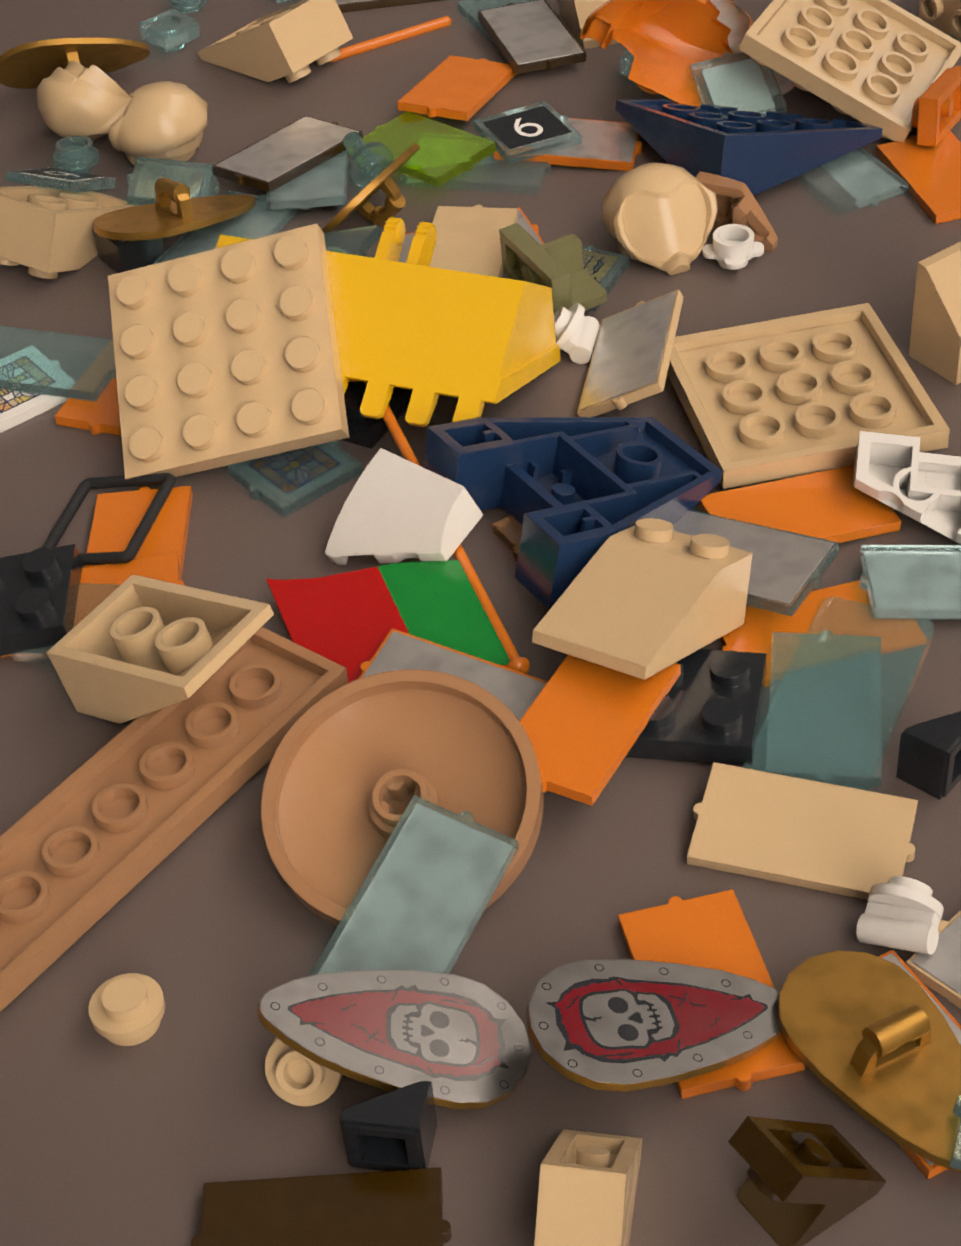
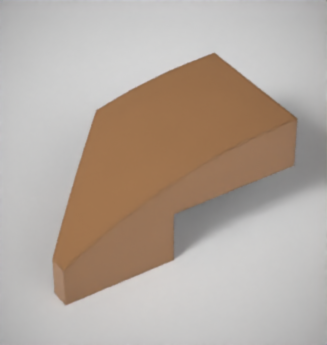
M700 171L695 178L704 184L706 188L716 193L718 212L713 229L727 224L745 225L753 230L754 242H761L764 245V251L773 252L778 245V237L747 185L734 179Z

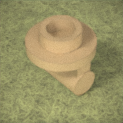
M277 1037L269 1048L265 1059V1074L270 1087L281 1099L296 1106L308 1107L324 1102L335 1092L343 1076L338 1072L313 1062L285 1045Z

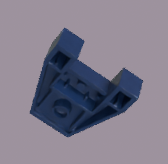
M653 417L473 418L434 425L427 428L423 468L464 486L481 511L501 507L522 526L515 578L548 609H551L609 536L635 525L637 520L645 518L661 519L675 525L721 481L723 472Z

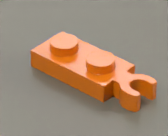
M956 65L954 68H947L915 100L911 121L912 126L918 128L917 145L936 147L961 119V66Z

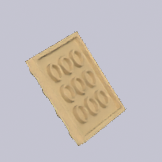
M773 0L745 33L738 50L749 55L756 64L769 67L791 80L792 84L797 88L809 91L830 103L839 113L850 115L862 123L883 128L882 138L894 142H904L914 128L911 117L915 100L947 68H954L961 57V42L889 0Z
M317 223L108 275L126 480L158 473H170L174 477H179L349 438L325 237Z
M869 303L675 337L667 374L709 461L723 471L720 481L723 489L738 486L745 487L755 483L854 465L860 431L920 437L919 452L948 448L950 432L948 425Z

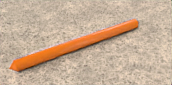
M444 16L339 49L341 55L329 62L339 61L450 26L453 19Z

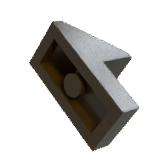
M747 1116L728 1141L750 1166L747 1169L748 1178L738 1190L737 1197L739 1202L779 1246L805 1245L877 1195L887 1182L838 1130L830 1124Z

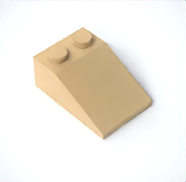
M302 0L252 21L197 53L202 61L265 82L285 77L287 82L291 83L311 73L312 71L308 64L315 60L319 66L340 56L341 52L338 47L353 39V36L336 0Z
M73 184L0 187V264L7 266L21 264L28 267V274L45 279L58 278V272L80 270L98 255L93 234L94 220L108 212L140 205Z
M654 518L637 520L634 526L609 536L533 629L532 643L645 680L744 625L753 553L730 547L729 540L722 536L713 534H697L692 536L674 531V525L665 520Z
M132 574L48 650L47 654L77 712L122 724L191 697L274 613L270 604Z

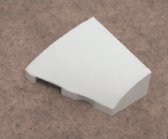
M860 431L854 460L853 487L961 544V457L919 452L920 437Z
M380 448L346 499L329 537L325 554L331 562L337 565H346L349 556L374 555L380 564L399 563L407 558H417L422 562L448 561L482 518L483 513L464 486Z

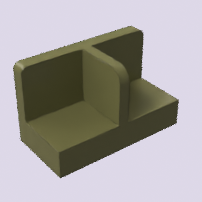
M518 223L499 229L503 273L509 279L551 287L554 314L561 306L569 309L573 304L579 303L586 311L607 301V291L584 270L582 241L575 234H568L540 245Z

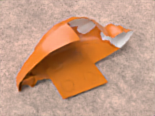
M609 0L587 17L580 35L581 39L592 38L596 40L603 49H606L613 39L617 40L634 56L628 79L634 81L641 90L650 94L659 93L676 101L678 104L693 105L699 108L701 104L712 105L701 75L702 72L753 61L749 55L738 50L745 33L753 25L750 15L731 0ZM758 65L771 100L789 92L794 87L791 80L769 67Z

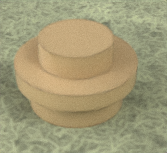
M138 973L122 974L105 981L96 989L89 1002V1016L94 1029L110 1042L120 1046L137 1045L152 1037L159 1028L165 1012V999L160 985L151 977Z

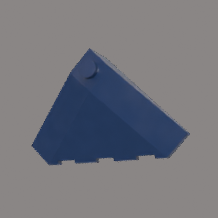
M663 99L616 100L615 110L668 164L683 167L694 177L702 171L743 182L752 194L764 192L879 140L882 137L883 128L851 119L833 118V121L819 118H803L804 114L767 111L765 115L753 111H738V107L701 104L699 108L687 104H673L672 100Z

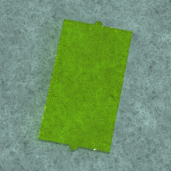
M405 112L385 125L375 127V131L363 137V141L351 147L352 154L388 167L416 142L421 148L398 172L437 187L463 171L472 170L473 165L497 151L494 141L412 112Z

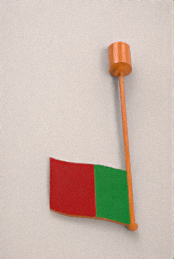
M349 380V382H360L359 380ZM388 404L382 418L402 457L420 466ZM461 544L453 553L455 560L391 563L318 578L266 579L291 641L346 667L348 683L360 677L362 674L361 664L365 661H371L392 628L524 674H528L530 670L529 660L526 657L519 656Z

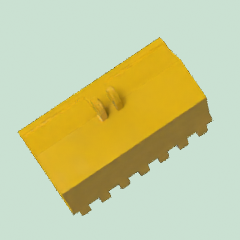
M388 218L374 258L326 251L344 394L350 379L368 382L360 412L364 417L380 419L384 416L394 387L411 389L413 391L405 420L412 426L426 427L429 424L439 395L458 398L452 422L480 418L485 403H499L561 361L559 345L556 344L552 288L526 281L429 267L437 241V228H435L433 223L419 222L406 263L398 262L406 236L405 224L402 218ZM220 234L216 248L252 239Z

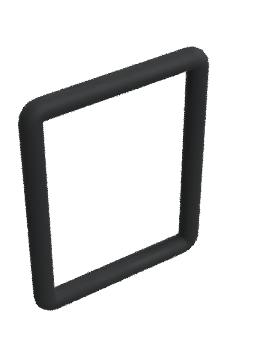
M158 473L127 480L125 475L91 477L83 480L41 548H54L57 546L90 489L161 485L125 551L79 553L83 560V565L130 562L137 555L176 482L174 475Z

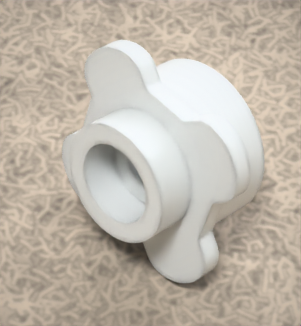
M727 224L718 227L713 232V244H706L702 248V255L706 259H716L722 268L730 270L741 269L748 264V260L751 258L760 257L764 254V245L761 242H754L753 230L741 224Z

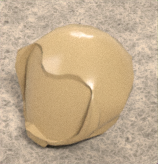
M77 60L70 61L65 69L61 67L56 68L50 77L44 78L36 88L37 109L47 127L64 139L84 144H90L93 140L109 134L110 125L123 117L126 106L133 98V93L128 95L97 66L91 65L88 69Z
M161 81L144 85L134 91L133 98L126 106L123 117L110 125L108 137L112 147L117 151H123L136 168L148 173H159L160 175L163 173V169L188 161L195 154L196 148H200L203 132L207 126V102L184 84Z
M664 163L644 164L625 172L603 196L602 222L606 230L617 240L618 250L623 256L666 271L669 275L683 273L690 270L691 262L702 251L714 227L718 212L716 193L706 188L704 184L683 167Z

